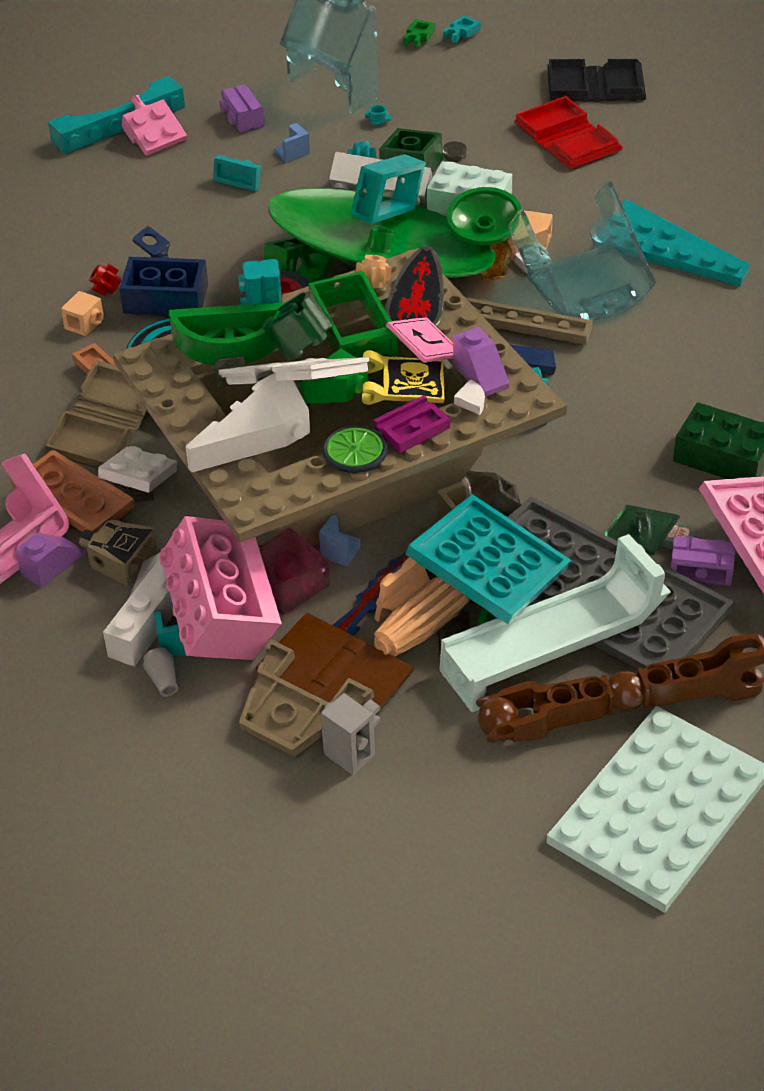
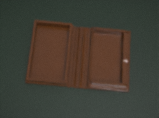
M307 612L278 642L292 649L295 654V659L280 678L327 702H331L346 680L350 678L372 689L374 693L372 701L377 703L381 709L414 671L413 666L390 654L385 655L384 651L378 650L364 640ZM260 662L257 664L256 670H258Z

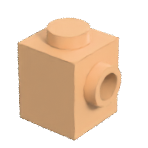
M78 291L61 308L64 328L83 336H87L104 319L101 298Z

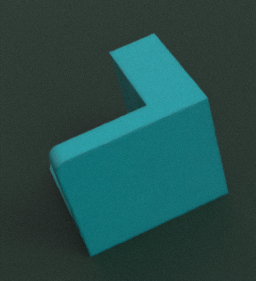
M160 611L154 612L160 647L167 649L173 657L186 655L184 645L180 641L178 624L163 627Z

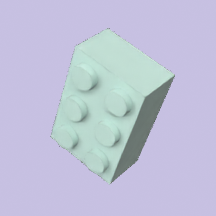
M442 161L427 187V209L447 216V209L454 198L467 190L478 187L499 188L512 194V174L500 170H488L478 166H466L456 164L455 162Z

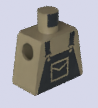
M116 520L107 521L98 533L87 529L84 530L79 540L80 546L87 548L90 566L125 586H129L139 573L143 562L149 559L157 549L154 529L152 527Z

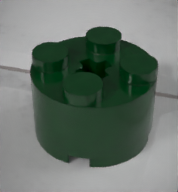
M308 291L307 294L303 292L296 295L278 308L277 318L274 320L270 316L262 325V329L283 356L287 357L289 361H293L304 352L303 349L309 344L315 347L324 341L327 337L325 332L333 324L324 309L311 292Z

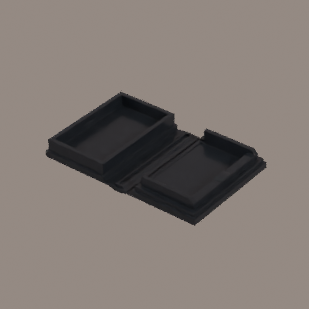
M549 59V64H547L550 100H556L567 96L570 100H646L643 69L638 59H608L607 63L603 64V66L586 67L585 59Z

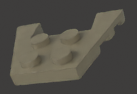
M270 639L267 642L264 660L260 662L257 670L258 677L254 688L250 690L239 725L241 730L295 757L322 737L321 712L329 702L280 678L295 659V654L292 649ZM348 678L331 702H334L344 693L363 706L367 701L374 698V693L372 689Z

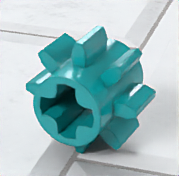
M368 141L353 143V149H348V154L377 159L376 147L371 148V144Z

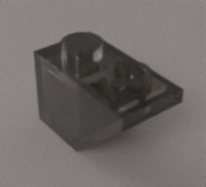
M468 471L465 474L469 494H473L504 516L508 517L521 506L516 485L497 473Z

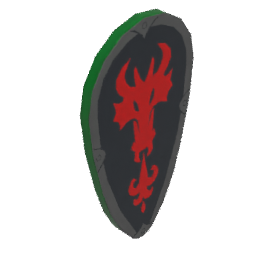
M423 246L419 248L405 262L399 272L385 306V311L391 322L427 317L435 326L439 324L444 307V281L439 258L432 247Z

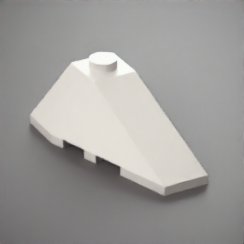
M275 373L257 382L252 387L253 393L242 403L236 401L230 406L232 412L221 422L213 421L186 445L188 469L191 472H196L286 447L309 434V409L294 381H276Z

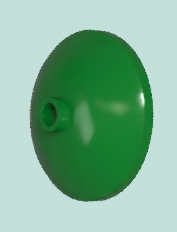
M478 187L467 190L454 198L447 209V224L451 232L459 239L475 245H493L507 240L519 230L523 220V210L518 199L511 193L494 187Z

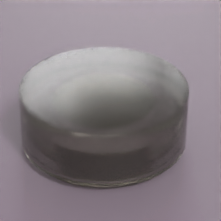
M453 141L443 146V157L447 161L460 162L467 156V147L464 143Z

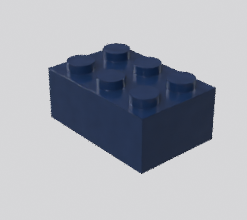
M129 257L119 288L123 313L166 316L169 315V310L203 308L208 288L206 260Z

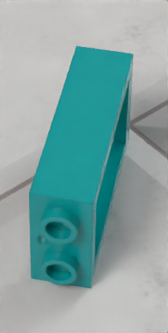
M403 154L361 166L350 215L373 224L414 210L426 162ZM397 177L393 198L381 202L386 180ZM364 189L367 191L366 195L363 193Z

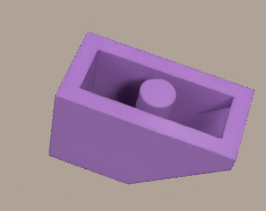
M479 326L453 336V364L468 381L471 379L482 387L485 397L509 388V380L495 343Z
M36 533L15 549L21 575L41 588L85 554L84 549L65 537Z

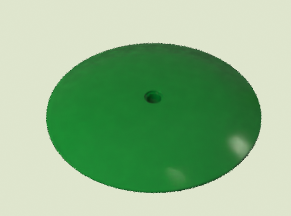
M332 188L295 189L276 195L271 199L268 206L269 215L272 220L289 235L324 256L354 267L357 266V262L362 263L366 255L391 258L409 250L430 246L439 258L443 275L447 279L485 272L493 266L496 258L491 245H475L459 239L449 229L447 216L415 205V209L373 224L350 215L355 191ZM382 197L381 202L389 200L391 198Z

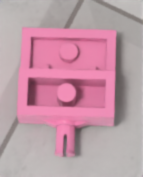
M139 95L133 96L130 99L136 110L123 115L121 127L131 142L139 145L145 156L186 141V132L164 99L150 105H144Z

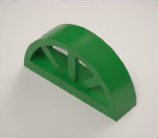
M294 237L265 243L264 260L276 259L278 260L279 271H296L310 283L322 280L332 262L331 258L312 250ZM300 257L302 264L296 271L297 260Z
M286 302L169 310L173 342L185 356L207 365L237 366L257 361L277 349L276 345L262 329V325L270 316L275 320L279 313L278 308Z

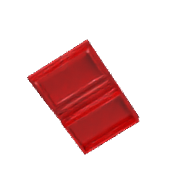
M567 96L517 113L514 120L517 126L569 170L623 150V147L618 143L614 135L600 124H597L596 128L589 123L587 113Z

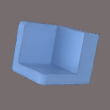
M298 123L289 125V138L283 140L282 145L274 148L275 153L285 163L310 154L309 133Z
M332 514L319 532L320 556L323 559L347 567L361 548L359 538L339 532V520L336 515Z

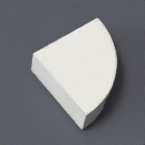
M470 379L454 396V404L478 415L482 413L485 401L484 391L478 383Z

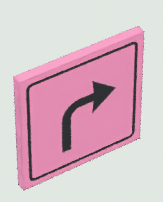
M427 317L387 322L386 326L423 363L453 358V342Z

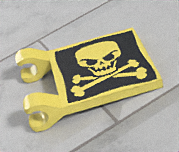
M370 350L363 353V357H369V361H371L367 362V373H374L383 369V387L374 382H365L363 384L362 402L364 404L371 405L383 400L411 402L423 395L427 397L429 403H444L443 360L423 363L419 358L384 357Z

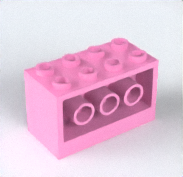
M185 516L179 526L173 531L166 546L161 549L159 561L164 569L166 588L171 595L173 614L177 618L180 630L179 637L184 645L186 656L254 660L282 624L256 537L239 543L224 520Z

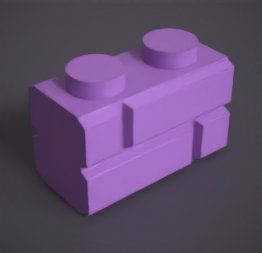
M245 84L236 86L235 89L228 88L222 90V100L219 101L221 112L227 114L231 126L235 125L240 133L250 131L251 128L258 129L264 127V109Z
M674 536L670 569L697 583L731 587L735 547L732 542H726L721 539L708 540L692 536Z

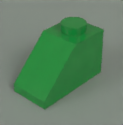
M340 349L327 359L356 357ZM366 371L318 379L299 380V392L305 404L348 402L363 392V384L368 382V373Z

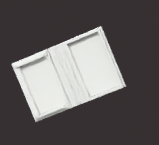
M369 357L343 359L307 358L303 361L275 362L219 370V375L226 377V382L229 385L257 383L261 377H266L275 373L276 381L318 379L368 371L367 362H369Z

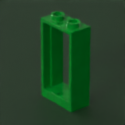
M364 271L308 283L309 291L329 317L330 315L326 307L360 299L375 327V330L341 337L331 319L333 325L325 333L327 335L326 339L334 353L343 349L356 358L363 357V353L368 350L377 352L384 357L398 355L397 336L386 326L387 322H391Z

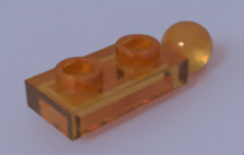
M508 240L491 245L495 252V262L490 269L480 273L481 280L487 278L497 280L507 274L512 256Z

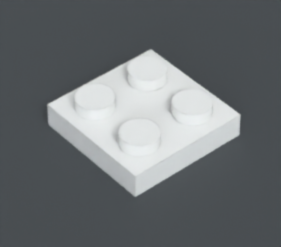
M127 446L98 467V478L149 493L177 471V461L169 459L163 454H152L142 451L139 447Z

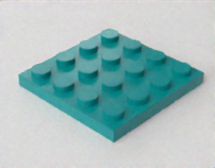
M473 494L413 541L405 553L419 565L431 571L445 583L450 584L470 600L476 602L507 624L565 572L571 562L569 558Z

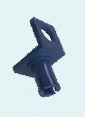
M147 226L133 237L132 241L151 255V257L169 258L170 242L151 227ZM151 236L155 238L157 243L147 245L143 242L142 238Z

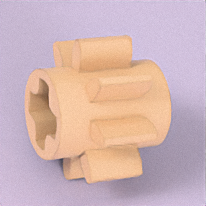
M366 255L362 263L357 262L356 272L364 271L373 288H382L385 281L391 280L392 267L388 266L386 258L378 255Z

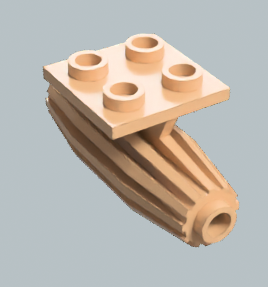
M409 557L401 569L394 574H387L380 583V593L376 601L377 608L374 619L379 623L388 615L389 617L374 633L375 648L384 651L385 655L390 654L394 657L428 639L454 618L470 599L450 584L445 583L438 576L429 580L426 568Z

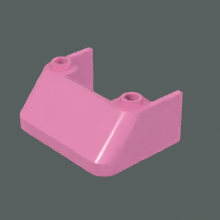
M25 453L4 460L1 463L17 488L8 494L5 501L6 509L13 520L0 529V584L19 570L16 548L36 533L62 537L69 528L68 516Z

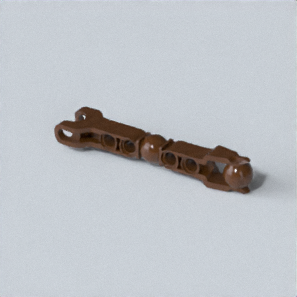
M752 633L732 636L723 640L709 652L653 663L644 669L642 667L637 668V674L630 671H620L611 675L609 679L606 675H602V677L589 676L539 686L533 681L523 682L501 689L498 694L480 697L476 700V705L480 707L477 715L478 724L484 734L488 735V742L495 743L508 739L513 742L543 739L547 736V731L555 728L600 719L606 714L613 715V709L630 712L639 708L641 704H643L644 708H648L649 705L664 706L715 695L723 696L731 701L755 697L762 692L764 685L763 675L756 667L764 663V639L760 635ZM750 647L756 648L758 650L743 653L744 649ZM748 679L753 681L754 683L746 684L742 682V680ZM532 708L534 714L519 718L517 709Z

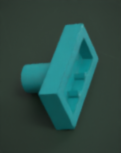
M221 155L214 157L213 181L251 191L260 189V165L253 164L250 160L240 161Z

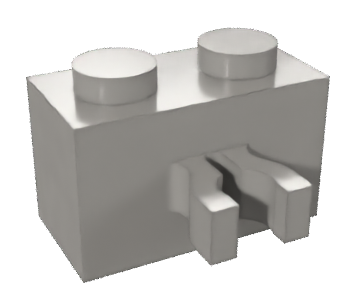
M343 693L334 702H329L321 712L324 755L352 775L375 756L374 727L381 722L380 717L376 715L380 711V706L371 699L362 706Z

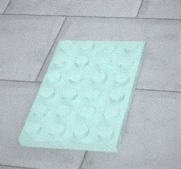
M656 706L547 834L546 843L665 913L764 785V763Z

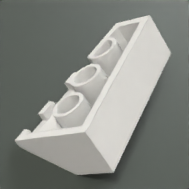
M335 152L329 177L332 188L356 191L361 166L382 160ZM424 168L416 205H420V203L427 204V187L433 178L431 168ZM397 177L386 180L383 197L393 198Z
M160 553L143 562L129 599L103 631L108 657L134 667L158 636L154 612L160 611L163 627L173 616V603L170 592L166 588L164 569L159 561Z

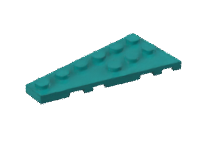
M628 199L624 200L597 238V247L739 287L743 284L750 270L749 263Z

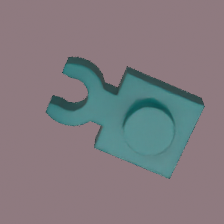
M463 15L450 23V27L443 30V39L451 37V43H457L460 37L467 39L481 30V22Z

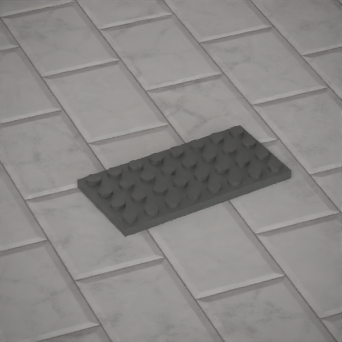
M532 496L508 517L571 560L567 570L528 606L598 580L606 575L614 564L618 541ZM653 560L662 567L665 573L663 584L671 593L642 624L591 645L636 670L640 667L644 669L653 663L691 656L731 613L734 601Z

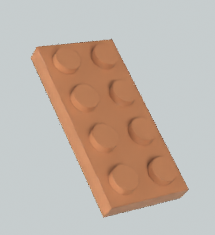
M54 450L33 464L68 516L69 524L81 532L87 529L98 533L107 521H118L135 507L134 498ZM11 480L13 489H16V485Z

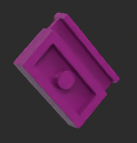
M425 395L374 419V429L380 431L385 440L399 453L450 428V418L435 404L429 403Z

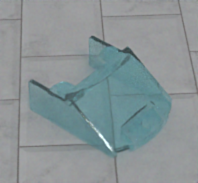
M296 0L279 45L286 48L288 81L293 82L315 70L317 63L335 72V83L338 87L348 92L349 112L355 113L377 100L376 8L374 5L368 6L364 0Z
M611 181L606 182L594 197L603 220L596 222L590 229V237L595 249L552 263L545 247L538 243L524 209L517 212L508 226L528 271L526 278L558 314L588 320L612 317L637 304L656 283Z

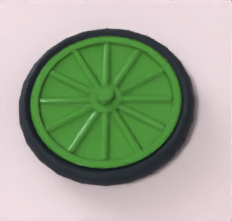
M347 426L337 429L325 439L322 446V453L326 462L333 468L348 473L365 472L377 467L384 461L388 452L385 438L376 430L365 426Z

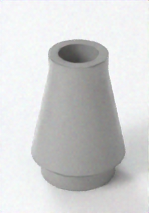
M161 647L148 651L143 658L144 670L158 688L161 696L167 697L175 694L178 691V685L176 683L173 655L167 649Z

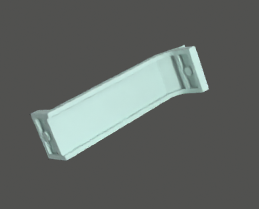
M629 534L618 538L615 561L612 568L600 579L530 605L509 624L497 618L442 639L439 671L472 713L478 711L480 707L476 705V700L484 697L486 686L642 624L671 593L663 584L665 573L662 567L656 564L645 552L644 548L637 544Z

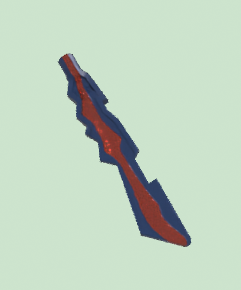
M404 553L390 560L387 567L379 570L375 579L369 580L368 589L356 595L358 605L335 622L333 626L354 636L360 630V626H357L360 620L367 613H375L376 601L379 598L382 579L387 574H394L401 569L409 556Z

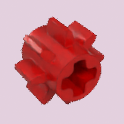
M105 263L104 267L98 264L89 278V281L94 284L91 289L104 296L107 292L113 294L121 283V277L116 275L119 269L109 263Z

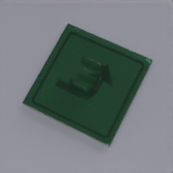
M626 504L605 532V535L618 541V538L629 534L637 544L644 548L647 554L655 555L680 519V516Z

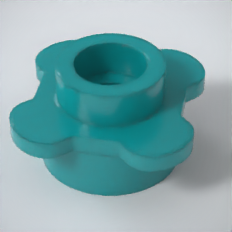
M381 104L372 105L369 107V111L365 113V118H368L373 125H382L385 121L392 119V116L387 114V107Z

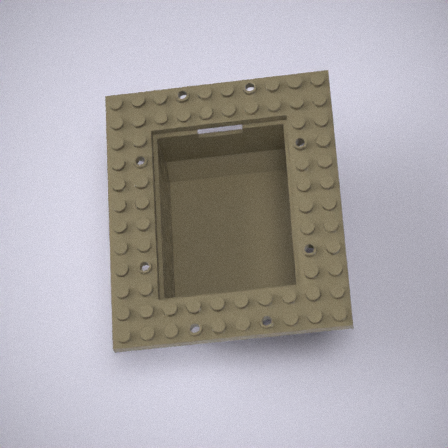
M419 248L386 258V263L389 267H392L391 280L385 281L382 288H373L384 309L390 290L405 262ZM353 270V271H351V272H348V273H345V274H342V275H347V274H351V273H356V270ZM443 275V315L436 327L453 342L454 335L479 326L495 343L509 380V388L485 397L484 409L480 415L454 404V396L468 380L455 367L453 358L447 359L453 367L447 369L443 364L444 403L433 404L450 418V428L402 453H399L387 442L388 452L384 461L371 470L359 473L339 471L326 462L322 453L325 439L337 429L347 426H365L374 429V419L409 403L407 401L383 400L367 405L362 402V394L364 393L362 392L348 402L306 404L309 409L310 433L286 447L191 472V474L239 543L271 531L273 535L301 549H305L320 543L319 532L332 514L338 516L339 532L345 533L436 497L438 490L462 482L482 454L483 447L566 415L567 405ZM309 286L283 294L282 302H287L303 292L307 294ZM360 299L326 307L341 337L375 330ZM172 334L113 354L116 366L187 468L186 445L213 421L221 422L232 412L230 406L236 401L242 403L253 393L252 387L256 384L229 385L226 382V377L219 375V370L275 362H290L277 348L269 355L243 365H207L194 361L181 353L173 342ZM397 337L398 355L393 357L418 358ZM325 339L315 347L309 344L303 349L304 352L293 361H303L307 358L327 359L334 352L327 339ZM383 369L374 373H368V382H374L383 387ZM293 380L299 390V380Z

